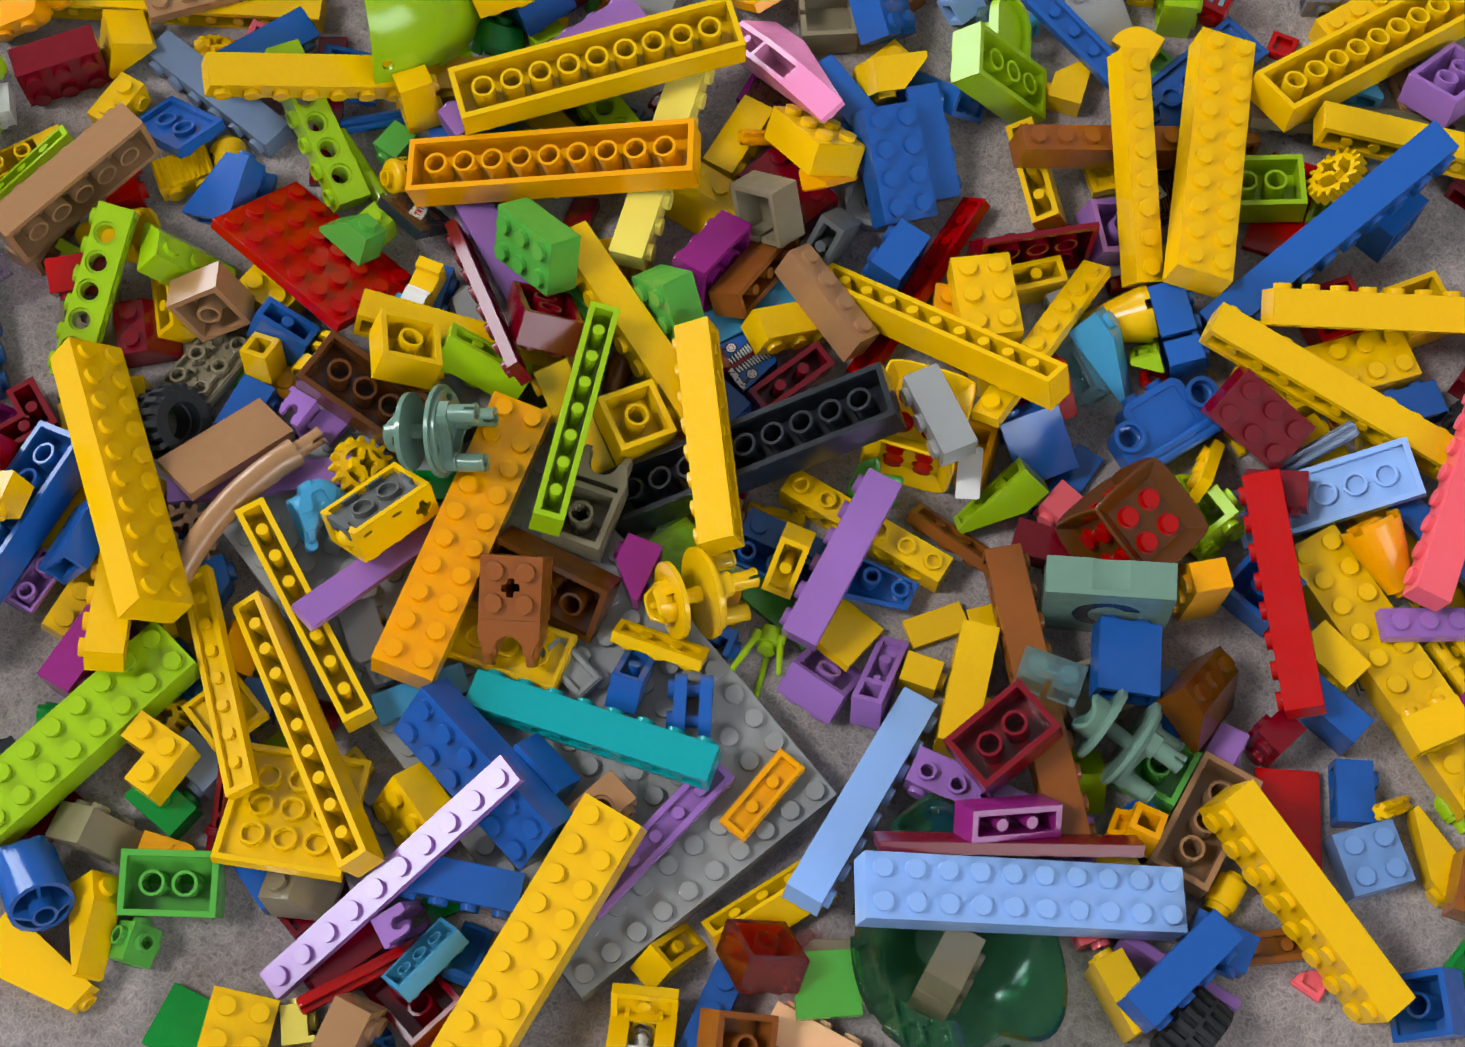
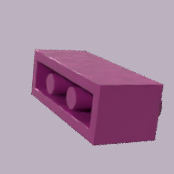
M1045 794L955 800L953 833L971 844L1061 837L1063 804Z

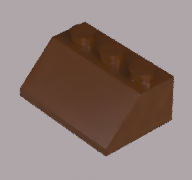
M1221 646L1192 660L1156 701L1162 706L1161 710L1193 754L1202 748L1233 709L1239 671L1235 667L1233 659L1226 654Z

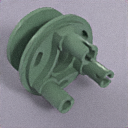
M436 384L429 392L425 408L421 398L415 392H406L400 397L396 410L392 414L393 416L383 426V440L388 451L396 452L401 466L408 471L417 470L426 456L428 466L437 478H448L453 472H487L489 469L488 454L462 453L463 439L467 429H471L472 426L496 427L499 415L494 413H497L498 410L497 407L480 408L478 403L460 404L457 395L448 385Z
M1122 688L1109 701L1098 693L1093 694L1090 711L1083 716L1075 718L1072 722V729L1083 736L1076 755L1084 758L1093 750L1104 735L1109 737L1118 745L1108 759L1102 771L1100 781L1105 785L1114 783L1144 804H1147L1157 789L1136 775L1134 768L1146 757L1149 759L1153 757L1176 774L1183 767L1182 762L1185 763L1187 760V756L1180 753L1185 743L1162 728L1160 721L1163 712L1161 711L1162 706L1159 703L1154 702L1147 707L1128 731H1126L1114 721L1127 700L1128 692Z

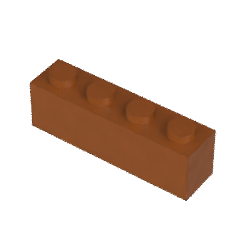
M799 238L782 248L763 244L762 240L759 242L752 241L708 290L715 315L746 319L750 312L778 282L779 278L774 271L789 250L801 246Z

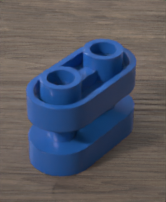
M675 673V680H668V699H673V710H667L666 729L668 726H673L686 732V727L698 728V736L711 738L714 675L701 674L700 684L688 683V674ZM688 696L699 697L698 715L687 714Z

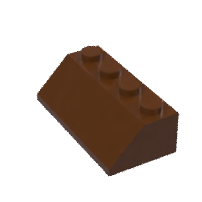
M511 525L496 538L492 553L553 557L551 608L548 624L557 629L578 636V639L590 644L614 602L622 578ZM512 583L513 593L519 591V584Z

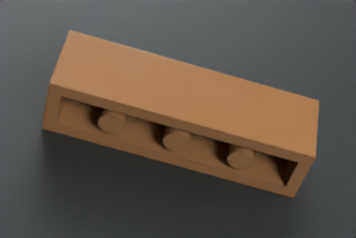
M810 243L788 251L774 271L776 276L843 362L863 354L880 332Z

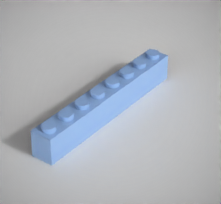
M904 686L787 882L782 895L784 899L816 917L822 907L829 909L837 894V891L833 889L837 881L844 883L852 868V865L848 863L852 855L858 857L867 842L863 838L867 829L873 832L882 816L878 813L881 805L888 807L896 792L892 786L896 780L902 782L910 768V765L906 764L910 756L916 757L920 746L924 744L920 740L923 733L929 735L935 726L938 718L933 716L938 704Z

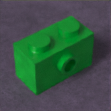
M133 787L124 795L135 808L167 836L179 840L203 815L197 808L201 802L187 790L181 794L175 789L161 807L150 801Z

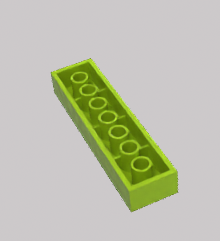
M151 622L129 641L124 673L95 671L0 755V846L16 843L128 743L121 734L141 710L153 718L157 717L201 677L198 664L158 622Z

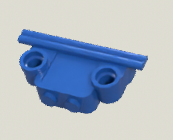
M1206 376L1194 377L1187 383L1186 387L1177 378H1168L1163 382L1160 378L1154 380L1144 387L1147 392L1139 397L1135 392L1121 401L1123 408L1115 416L1116 427L1108 437L1107 446L1121 469L1147 457H1155L1167 466L1221 432L1216 425L1199 412L1217 392L1218 387L1216 383Z

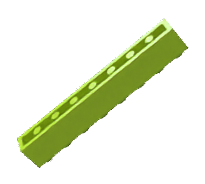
M592 300L590 302L528 529L557 537L560 536L620 308Z

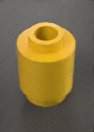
M1232 870L1218 872L1204 897V910L1211 912L1215 908L1227 920L1229 915L1234 914L1248 889L1246 884L1243 883L1245 881L1244 877Z

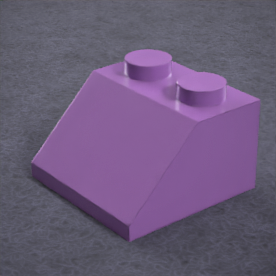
M1090 199L1075 215L1078 225L1099 222L1100 224L1089 261L1105 266L1120 264L1116 199Z
M807 648L792 661L777 691L783 694L789 702L797 704L808 711L817 721L829 725L851 698L862 671L852 665L845 672L817 649L813 652Z

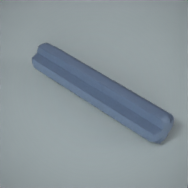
M1352 420L1347 421L1295 451L1279 470L1298 471L1358 437L1360 434L1358 428Z

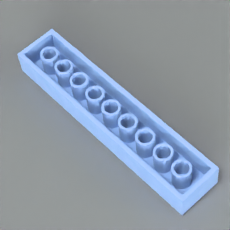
M871 850L863 851L854 859L856 927L1173 941L1188 933L1182 867Z

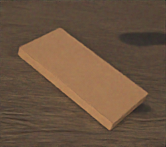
M258 398L157 459L159 468L194 501L246 469L286 439L291 441L296 437L294 430L266 403Z

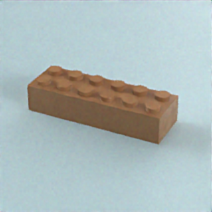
M120 102L114 108L109 109L96 123L86 128L69 145L64 146L46 164L41 165L29 178L15 186L13 191L0 201V238L27 265L87 215L93 207H96L99 200H105L160 154L145 124L128 107Z

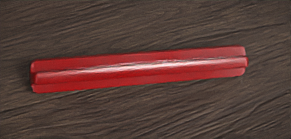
M409 940L403 945L297 997L296 1003L300 1012L303 1015H307L331 1003L335 995L353 992L380 978L416 941Z

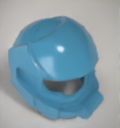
M318 478L301 483L297 487V495L286 501L287 510L294 522L299 539L305 546L304 551L309 555L314 554L319 545L316 536L317 527L320 523L319 520L322 519L320 511L346 494L336 484L325 479Z

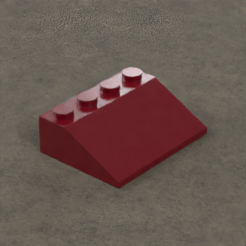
M1099 222L1079 225L1067 224L1059 228L1046 230L1035 229L1026 233H1008L992 238L981 237L969 242L967 256L1009 252L1011 265L1061 255L1065 271L1077 269L1083 260L1089 261L1100 224Z

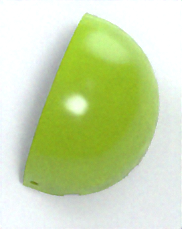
M364 0L375 84L392 82V74L423 64L426 65V68L435 64L441 67L461 54L474 38L477 24L480 22V16L472 0ZM385 61L393 62L389 67L383 66Z

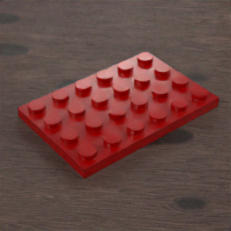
M297 181L212 219L211 229L336 332L355 324L365 288L395 296L398 292L403 293L412 278L407 271L382 251L380 257L360 266L352 261L319 232L320 226L340 217L336 213L334 214L331 209Z

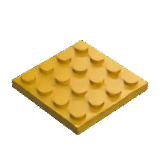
M251 742L260 787L237 799L231 800L228 798L210 855L212 863L342 883L344 871L340 870L336 864L290 749ZM342 756L363 806L373 770V763L371 760Z

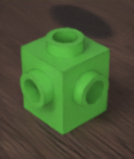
M134 916L133 921L119 920L118 925L111 934L110 941L112 944L108 959L130 967L150 970L153 959L160 950V940L163 931L153 928V921L142 917Z

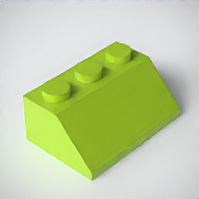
M148 221L144 224L137 265L138 272L169 286L172 279L220 261L236 276V269L223 259Z

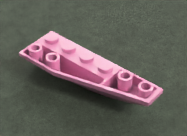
M742 20L739 23L746 42V62L739 63L823 124L834 117L845 105L804 40L777 22Z

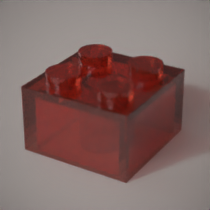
M727 918L715 950L737 991L745 994H798L810 963L786 921Z

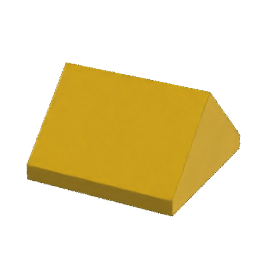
M102 9L99 43L108 67V74L114 79L121 71L124 72L156 49L157 46L147 14L144 11Z

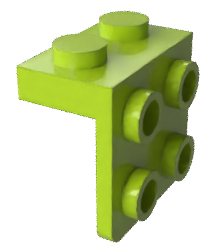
M1217 484L1207 490V493L1225 515L1209 526L1205 536L1190 551L1198 560L1215 558L1221 553V547L1229 541L1235 542L1246 533L1243 516L1241 515L1245 508L1241 506V503L1228 488L1222 491Z

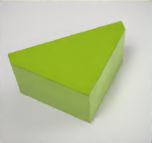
M1071 751L1073 761H1078L1081 768L1080 790L1081 792H1086L1089 801V811L1086 813H1104L1106 785L1100 781V777L1105 765L1100 751H1091L1084 758L1076 755V751Z

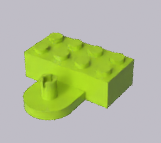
M993 0L990 5L989 22L983 23L980 21L954 31L951 46V83L1009 124L1030 116L1033 117L1036 123L1046 120L1047 70L1031 59V23L1027 10L1021 0Z

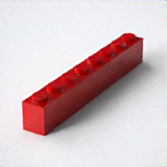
M1278 468L1243 475V487L1238 488L1241 506L1247 505L1249 514L1243 516L1246 534L1252 533L1254 543L1248 544L1251 562L1258 563L1259 572L1253 573L1257 592L1263 591L1264 602H1259V609L1262 621L1268 620L1270 631L1264 632L1267 650H1273L1275 661L1269 663L1273 681L1279 680L1281 691L1275 692L1278 710H1284L1288 720L1327 714L1280 470Z

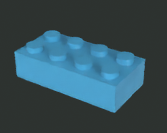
M440 917L381 977L397 994L410 1003L419 996L420 992L428 984L434 981L442 969L448 967L450 961L465 949L469 941L456 927Z

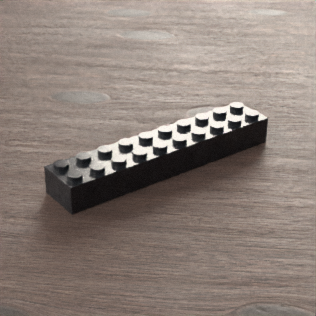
M879 361L731 420L730 428L738 494L740 495L907 430L892 379L882 363ZM686 439L633 459V467L628 480L629 496L615 527V530L624 539H626L628 533L637 535L691 514L690 500H693V495L686 476L690 469L683 450L684 445L687 444ZM618 466L603 471L599 474H610L613 471H615Z

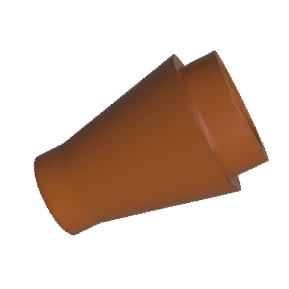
M613 352L612 357L608 358L605 394L625 388L633 374L630 362L624 354L621 355L619 352Z

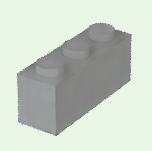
M938 363L903 376L902 389L899 390L901 399L906 407H911L914 413L913 421L918 432H924L928 440L926 445L930 456L933 459L937 458L941 467L975 454L978 439Z

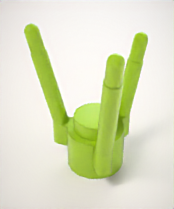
M764 624L761 626V629L754 628L751 638L730 666V670L735 671L754 644H756L758 653L763 655L753 691L757 699L761 692L770 657L774 656L775 653H777L776 675L781 676L784 645L787 637L781 635V628L772 624Z

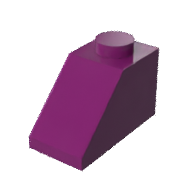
M628 533L624 542H618L613 558L616 559L617 572L619 577L622 578L621 582L632 609L639 611L644 600V594L648 591L654 579L655 568L663 559V546Z

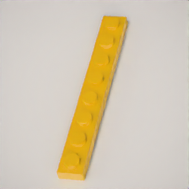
M1083 260L1021 344L1051 357L1110 278V267ZM990 384L972 408L971 419L999 428L1021 397Z
M205 564L198 568L189 586L194 605L187 610L225 797L234 800L259 788L260 783L214 569Z

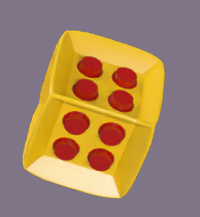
M891 359L886 366V371L892 379L907 430L863 446L860 463L869 458L877 457L881 466V474L903 477L902 485L933 493H945L951 484L955 462L941 467L938 459H933L930 456L926 445L928 440L924 432L919 433L913 421L914 413L910 406L906 407L899 392L902 389L903 376L930 365L911 360ZM941 369L969 421L977 393L976 383L965 376Z

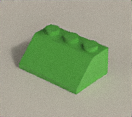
M121 848L116 915L224 918L226 896L223 864L212 863L210 859L212 851Z

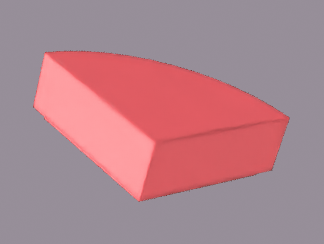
M1317 970L1302 972L1289 983L1315 1003L1320 1001L1327 990L1322 983L1323 978Z

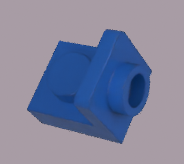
M728 626L723 630L720 637L707 639L714 648L719 649L721 645L725 646L722 657L727 663H729L730 658L735 660L742 646V643L738 641L739 631Z

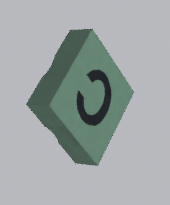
M1047 555L1044 579L1042 580L1039 597V611L1043 613L1045 628L1092 632V627L1100 616L1115 615L1124 620L1135 621L1145 619L1151 621L1152 624L1162 625L1163 636L1177 601L1178 563Z

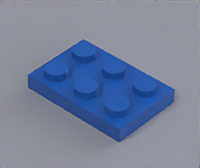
M170 96L138 117L145 124L157 147L181 159L191 155L194 150L206 142L214 140L218 134L226 130L222 119L174 96Z

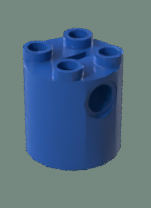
M37 835L31 839L20 840L11 845L0 847V897L12 926L21 931L37 932L56 926L68 917L74 907L75 895L60 862L59 854L55 846L43 835Z

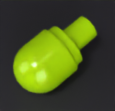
M1436 796L1433 802L1434 809L1443 822L1445 821L1447 825L1452 823L1460 835L1464 833L1465 819L1456 823V818L1446 802Z

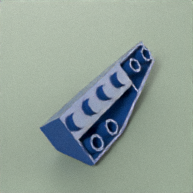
M751 506L742 525L745 547L732 551L736 556V566L745 570L755 567L758 571V576L765 578L786 522ZM815 536L794 589H797L801 580L807 582L810 578L812 571L808 570L815 554L822 555L827 546L823 543V539ZM864 558L843 599L907 612L919 583Z

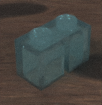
M1073 339L1067 341L1054 352L1067 361L1070 379H1074L1071 380L1076 405L1091 407L1112 394L1109 387Z
M1026 645L1014 681L1019 678L1032 693L1039 696L1045 681H1050L1052 683L1046 698L1074 707L1079 697L1088 666Z

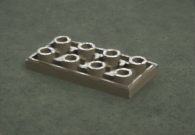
M254 308V310H253V317H254L255 313L258 311V310L255 309V308ZM250 324L205 342L198 338L159 382L160 385L186 383L188 386H194L198 388L197 393H204L207 397L205 402L210 403L213 407L244 371L239 350L250 338L246 335Z

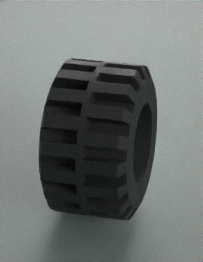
M186 383L157 385L145 389V393H140L137 396V404L153 459H159L211 427L212 422L215 421L214 415L210 414V410L213 409L211 404L205 402L207 397L203 392L197 393L198 388L188 386ZM170 409L174 412L177 420V428L174 435L168 427V413Z
M1201 985L1192 990L1196 996L1183 1009L1177 1007L1171 1015L1174 1018L1160 1032L1157 1031L1150 1042V1047H1214L1231 1025L1234 1012Z

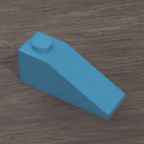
M1102 306L1075 325L1068 334L1121 404L1122 400L1133 393L1121 329L1118 326V319L1111 311H1107Z

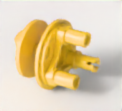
M698 546L689 547L683 554L681 575L669 561L657 564L654 571V584L644 594V605L647 615L651 621L664 624L669 634L677 640L688 636L691 618L705 638H718L723 630L726 629V626L751 619V611L747 603L741 602L727 606V599L733 596L735 592L759 587V577L749 579L758 575V571L755 567L731 574L728 571L719 573L720 571L735 569L737 562L732 550L710 556Z

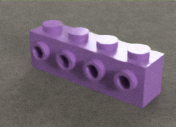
M920 746L903 784V788L908 790L907 793L910 796L922 801L927 798L938 803L937 807L949 814H954L955 800L988 798L957 761L924 746ZM1005 784L989 798L1029 794Z

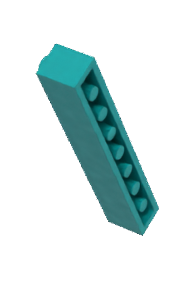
M477 669L466 695V699L486 720L532 735L540 733L545 739L705 791H709L721 759L720 746L716 745L717 743L711 738L698 736L697 739L687 736L685 731L677 727L668 726L667 729L656 726L654 721L646 717L639 716L637 719L625 716L626 714L623 711L614 707H608L606 710L595 706L594 702L586 698L578 697L575 700L566 697L565 693L555 688H548L547 690L537 688L533 682L527 679L519 678L516 681L506 678L504 673L495 669H489L488 672Z

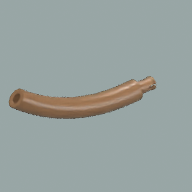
M314 427L293 443L286 439L261 456L232 480L205 509L179 547L189 586L209 550L237 517L234 510L253 502L272 485L304 465L303 457L327 443L326 438L321 437L323 433L318 427Z

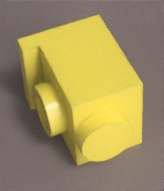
M297 998L289 999V1004L280 1005L281 1044L283 1047H311L316 1036L313 1035V1031L318 1030L317 1011L315 1010L307 1015H303L297 1006Z

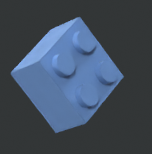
M1392 818L1333 834L1323 842L1346 904L1404 888L1416 880Z

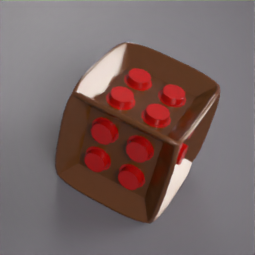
M1155 457L1143 458L1117 471L1112 477L1098 484L1062 515L1054 526L1058 538L1070 556L1177 563L1201 541L1209 529L1206 519L1194 500L1173 473Z

